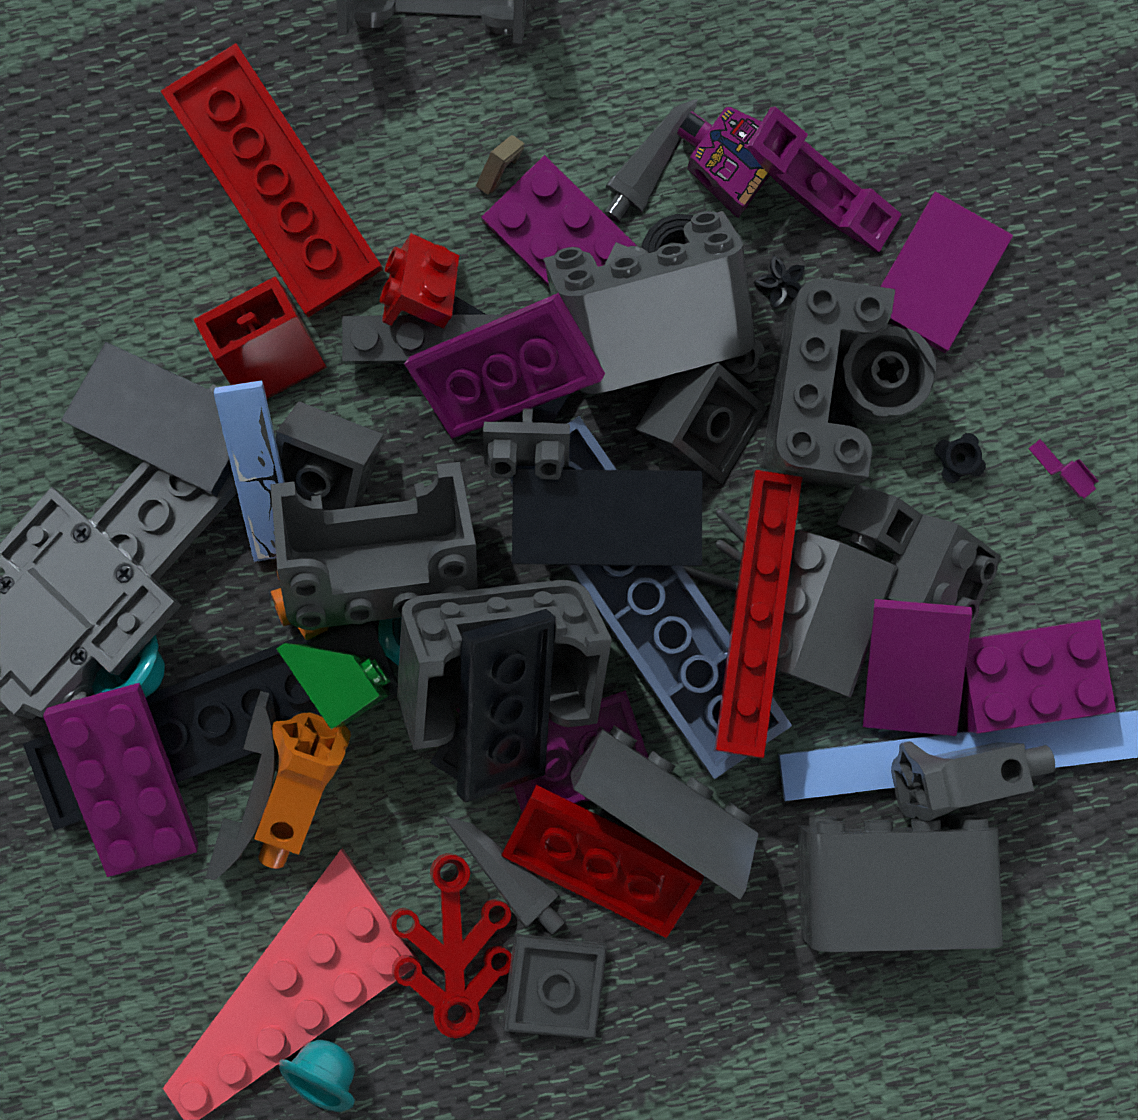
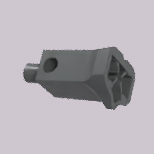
M909 741L900 744L899 754L892 762L891 774L897 803L902 814L909 818L930 821L961 807L1034 791L1031 777L1053 773L1055 770V759L1047 745L1025 749L1024 743L997 742L933 756Z

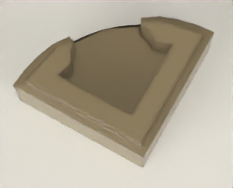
M511 135L492 150L476 187L487 195L493 193L503 182L500 179L506 166L510 162L516 164L525 148L523 147L525 143Z

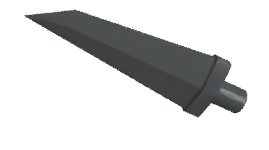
M698 99L674 107L615 176L611 177L606 187L615 197L604 212L607 217L619 223L630 205L641 213L643 212L680 139L677 132L691 111L694 112Z
M443 816L525 928L537 919L552 935L564 924L565 921L550 906L558 896L552 887H548L528 869L502 857L504 849L474 824Z

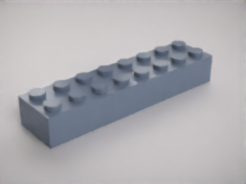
M578 416L569 422V467H563L562 470H616L581 417ZM516 466V469H535V466ZM512 476L511 478H507V479H508V481L510 482V484H511L512 487H513V476ZM566 565L577 582L588 590L600 616L707 773L713 779H716L748 757L714 751L730 634L684 567ZM773 697L766 743L792 726Z

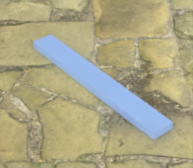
M1138 710L1093 715L978 734L962 731L957 732V736L937 734L778 754L783 799L790 801L894 788L891 774L892 762L899 754L900 744L909 741L933 756L997 742L1024 743L1025 749L1047 745L1054 755L1055 768L1138 758Z

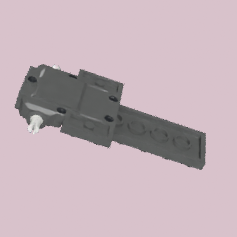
M213 384L208 390L214 392L217 386ZM142 462L91 519L79 510L65 495L51 487L0 543V567L5 573L0 577V701L14 715L31 720L36 716L44 718V712L48 707L92 696V686L102 666L109 673L119 676L182 606L157 581L237 494L232 470L218 496L215 497L152 465Z

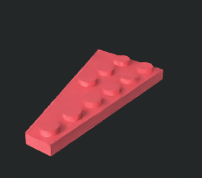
M343 848L338 852L163 1087V1090L183 1120H200L278 1065L281 1059L288 1058L394 983L396 979L392 974V965L398 957L411 955L420 963V960L407 941L395 935L391 930L389 924L390 916ZM404 963L399 969V976L402 977L414 969V964Z

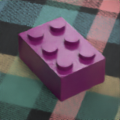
M1100 619L969 638L960 705L964 731L978 734L1116 712Z

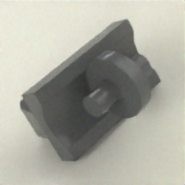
M523 408L522 422H484V465H489L493 478H511L516 474V466H535V475L541 479L558 480L563 467H569L570 424L533 422V409Z

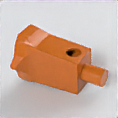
M310 712L297 714L289 720L275 721L272 725L273 739L278 749L279 767L273 789L254 838L263 842L258 859L269 868L279 869L284 867L290 852L299 855L322 793L339 768L350 741L351 731L346 726L330 729L322 716Z

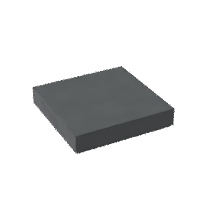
M514 934L502 1022L503 1030L595 1039L607 945L605 943Z

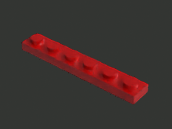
M755 470L753 473L714 751L764 758L802 477L762 470Z

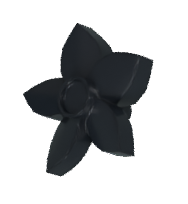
M773 255L769 265L771 274L762 275L753 282L762 289H773L769 295L772 310L781 305L786 296L792 300L795 299L802 288L797 281L802 277L805 269L803 265H793L786 270L784 263L775 255Z

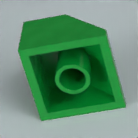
M284 643L276 648L330 729L347 725L390 695L385 685L391 682V680L376 659L371 660L362 655L303 644Z

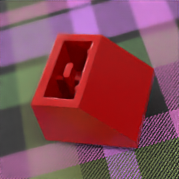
M276 276L193 319L215 362L230 385L262 380L266 399L327 368L286 289Z

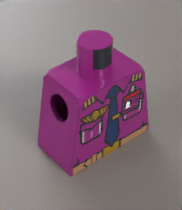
M726 107L714 124L711 125L691 111L677 132L678 136L696 147L690 156L687 169L734 216L740 218L770 176L747 148L762 121L732 107Z

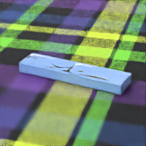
M263 381L216 387L214 389L215 402L253 560L256 562L275 559L276 548L270 484L285 483Z

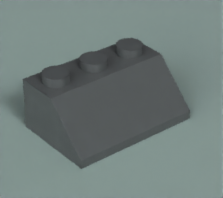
M797 529L793 542L776 672L851 698L870 646L874 599H887L898 567L844 543Z

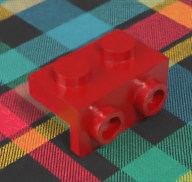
M412 233L401 249L395 246L385 265V272L389 273L390 276L380 296V303L385 305L382 322L391 326L400 312L405 311L444 329L452 318L459 255Z

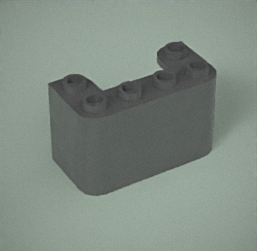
M705 211L694 215L691 221L683 228L686 244H667L660 247L656 252L637 257L631 255L621 256L607 265L598 267L593 256L578 247L564 248L559 250L554 256L543 258L551 296L557 293L560 294L605 372L601 382L580 389V391L589 394L604 393L747 354L754 348L756 342L743 242L723 211Z
M825 278L813 279L800 289L782 321L763 449V463L768 472L802 477V483L847 490L869 477L872 446L868 436L860 429L852 426L828 423L838 353L843 354L852 341L860 334L876 333L889 322L893 309L895 289Z
M460 462L437 464V476L432 484L425 488L424 483L414 484L416 500L323 511L321 495L311 496L312 501L305 500L299 496L295 488V482L270 484L277 571L286 617L289 623L304 630H316L324 627L363 624L370 621L402 617V607L405 602L413 597L478 589L476 543Z
M554 580L413 597L405 602L402 607L397 700L413 750L444 745L452 740L455 734L456 722L452 709L460 708L462 632L543 609L549 610L556 616L549 719L564 727L597 724L612 638L588 590L574 581Z
M974 813L947 814L948 822H941L940 819H932L930 821L912 819V827L893 828L892 820H865L864 828L850 829L845 826L844 821H837V817L834 816L809 817V825H797L801 937L812 949L824 952L987 949L1003 946L998 828L989 825L988 818L976 817Z

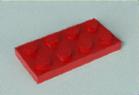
M538 785L535 786L501 855L665 938L672 931L704 879V875L657 844Z

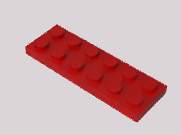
M237 43L161 90L168 104L307 317L312 316L384 270Z

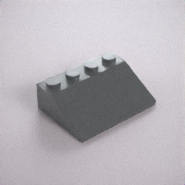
M614 725L609 732L600 726L570 771L573 789L738 899H741L746 892L759 835L749 825L753 817L731 802L728 803L726 808H723L710 798L714 791L691 776L686 783L672 774L676 766L658 753L652 751L649 757H646L633 748L637 740Z

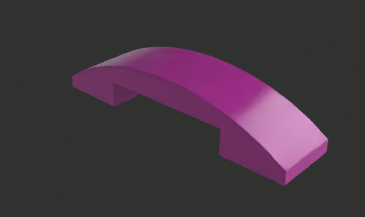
M776 106L770 107L747 145V148L757 162L783 189L816 216L873 251L880 252L902 214L872 188L861 189L805 141L808 134Z

